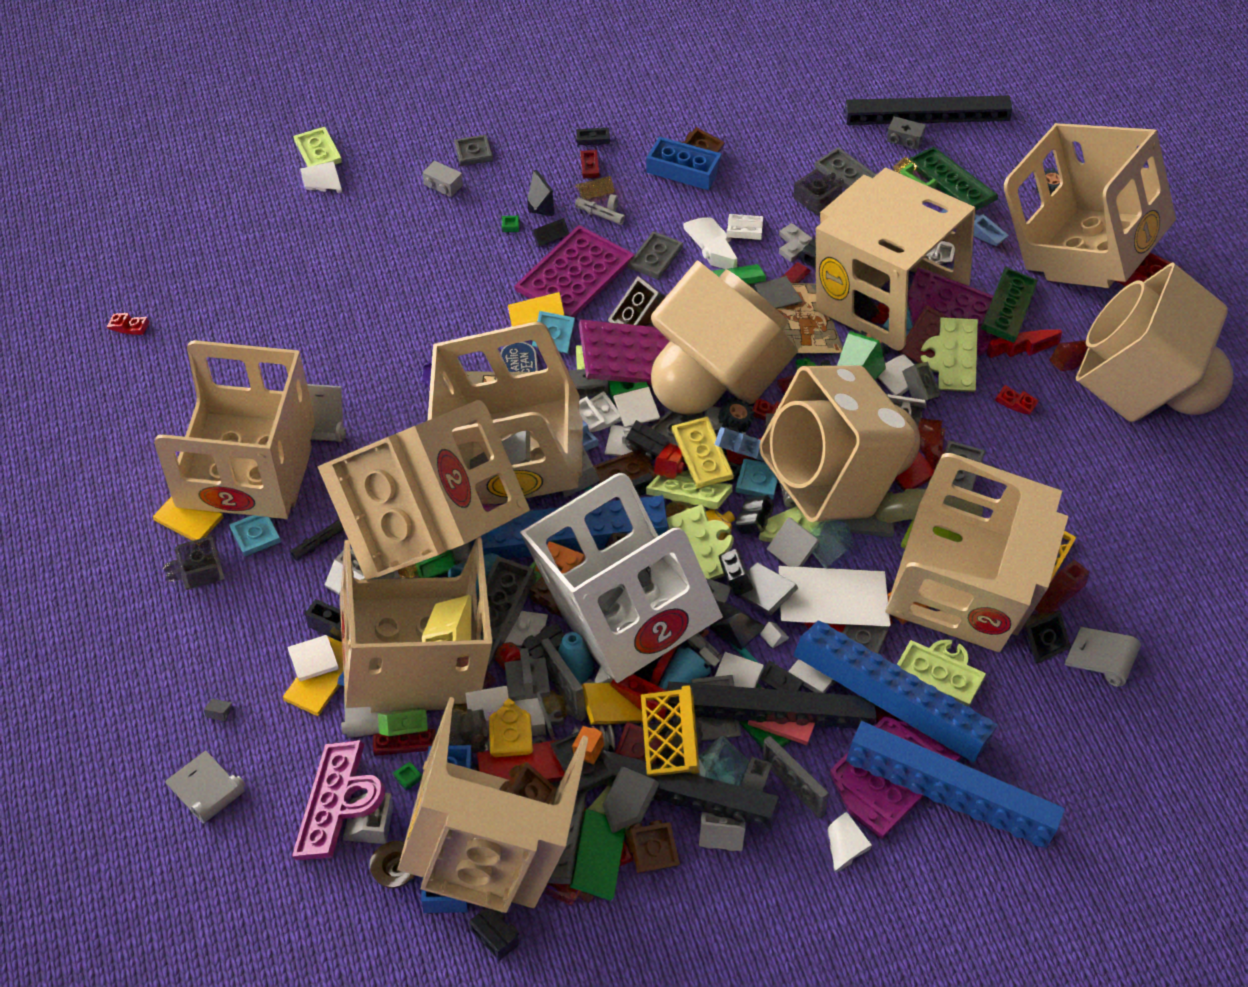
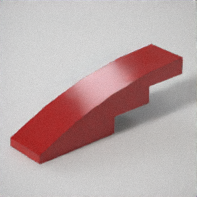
M1058 329L1021 332L1018 334L1015 343L998 338L989 341L987 355L993 358L1007 353L1009 357L1025 351L1030 356L1060 344L1062 331Z

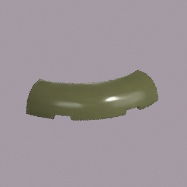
M906 489L903 493H886L874 513L879 521L890 524L897 521L915 519L926 489ZM947 495L943 501L945 505L980 517L982 516L983 508L978 504L964 499L961 500L951 495Z

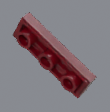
M436 729L393 736L373 734L374 756L428 751V747L433 745Z

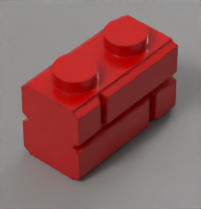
M668 443L657 456L654 467L656 475H665L667 478L674 479L679 473H683L684 467H687V464L677 445Z

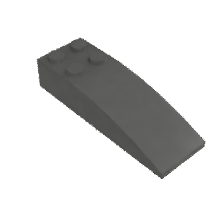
M497 556L486 579L492 647L486 673L495 661L497 649L504 644L530 594V588L537 579L533 568ZM480 594L477 598V608L479 605ZM483 624L481 629V640H484Z

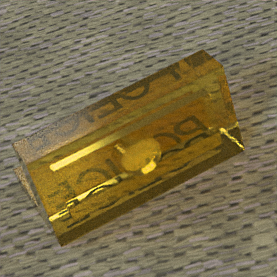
M611 176L575 185V188L579 189L581 199L584 200L615 192Z

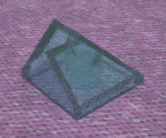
M822 521L809 531L820 540L812 553L824 568L830 566L854 547L849 525L842 521Z
M720 736L699 755V759L706 770L705 777L740 786L750 763L724 736Z

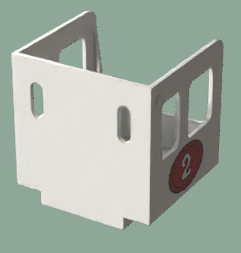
M624 473L613 475L520 532L564 620L575 633L581 635L590 655L602 667L610 679H614L617 683L723 617L686 533L680 528H672L658 536L630 478ZM614 497H619L633 530L630 534L606 549L598 550L584 518L594 509ZM570 526L585 555V560L575 568L562 574L546 545V540L563 528ZM650 566L651 584L642 588L638 580V573ZM622 588L624 591L608 612L602 613L598 604V598L611 589Z

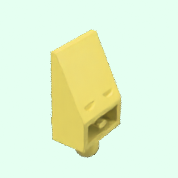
M466 595L436 603L422 635V642L471 640V596ZM461 655V656H459L458 658L465 657V656H469V655Z

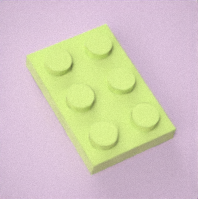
M325 127L294 136V141L307 167L332 161L334 165L342 163L341 156Z

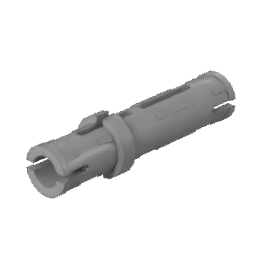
M580 197L575 202L576 208L587 211L590 215L600 216L619 225H622L625 220L624 214L599 206L597 202H589Z

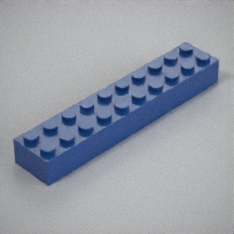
M663 495L640 498L658 536L667 532L668 525ZM620 500L606 502L588 513L584 518L597 548H605V544L612 533L630 534L633 530ZM561 507L528 511L479 536L482 539L483 555L494 553L504 559L532 556L520 532ZM570 526L563 528L546 540V545L550 541L574 551L582 550ZM474 539V540L471 541L472 547H473V545H474L476 539Z
M819 620L801 636L794 652V657L973 763L987 747L998 726L991 719L975 712L971 707L961 704L952 696L944 694L937 690L935 686L927 684L916 675L908 673L899 665L891 663L880 654L872 652L863 644L855 642L844 633L836 631L827 623Z
M861 721L846 758V762H849L856 768L865 769L874 776L888 779L895 785H902L913 793L925 795L934 802L948 805L951 809L964 812L973 819L985 821L996 829L1008 831L1013 836L1031 841L1038 847H1048L1058 830L1065 808L863 721Z

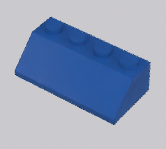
M659 136L646 157V173L709 190L715 180L722 154Z

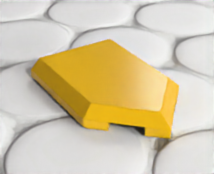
M510 698L503 703L499 710L489 716L491 756L529 755L533 752L531 714L518 707Z

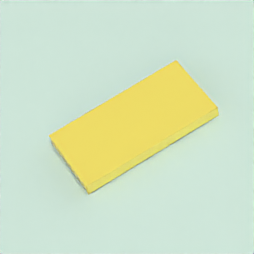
M708 416L672 426V432L697 489L733 479L734 475L722 448L714 445L717 436Z

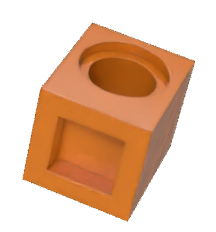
M583 726L572 745L573 753L575 754L582 737L587 736L588 742L584 761L594 764L605 744L603 733L596 728Z

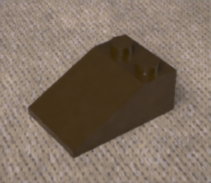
M637 276L608 321L610 323L647 326L652 322V313L666 298V295L646 280Z

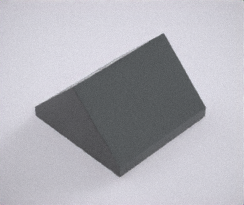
M928 361L915 364L902 371L912 398L928 401L941 396Z

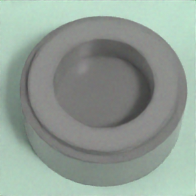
M611 194L607 209L616 211L618 196Z

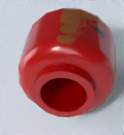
M513 642L502 644L495 653V660L503 670H505L504 662L521 660L520 648Z

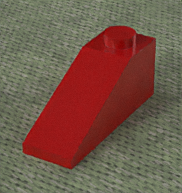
M633 674L618 683L614 679L610 683L611 687L641 711L642 694L666 692L665 689ZM655 699L646 700L647 708L651 711H654L660 704ZM665 706L657 713L663 720L669 715L666 714Z

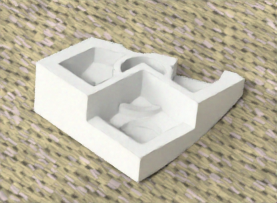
M333 161L300 169L306 190L326 192L327 189H336L337 193L342 192Z
M941 241L924 258L937 264L952 262L955 247L949 242Z
M847 812L838 817L828 827V836L831 843L830 849L834 863L833 869L835 872L849 866L854 858L871 849V843Z

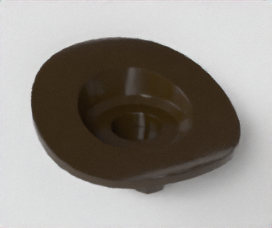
M403 841L387 842L377 848L371 856L370 871L374 879L386 888L402 887L417 876L397 870L405 843Z

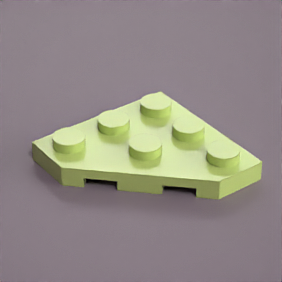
M795 506L768 518L765 530L760 532L759 540L772 542L788 517H790L820 540L825 521L810 522L798 506ZM818 545L813 550V553H816Z

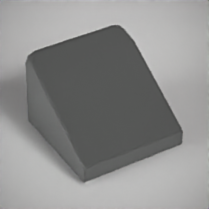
M212 699L204 709L205 716L211 719L226 721L232 707V702Z

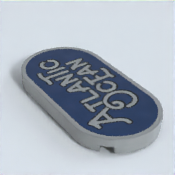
M519 342L506 345L501 350L500 354L509 372L538 371L536 351L530 344Z

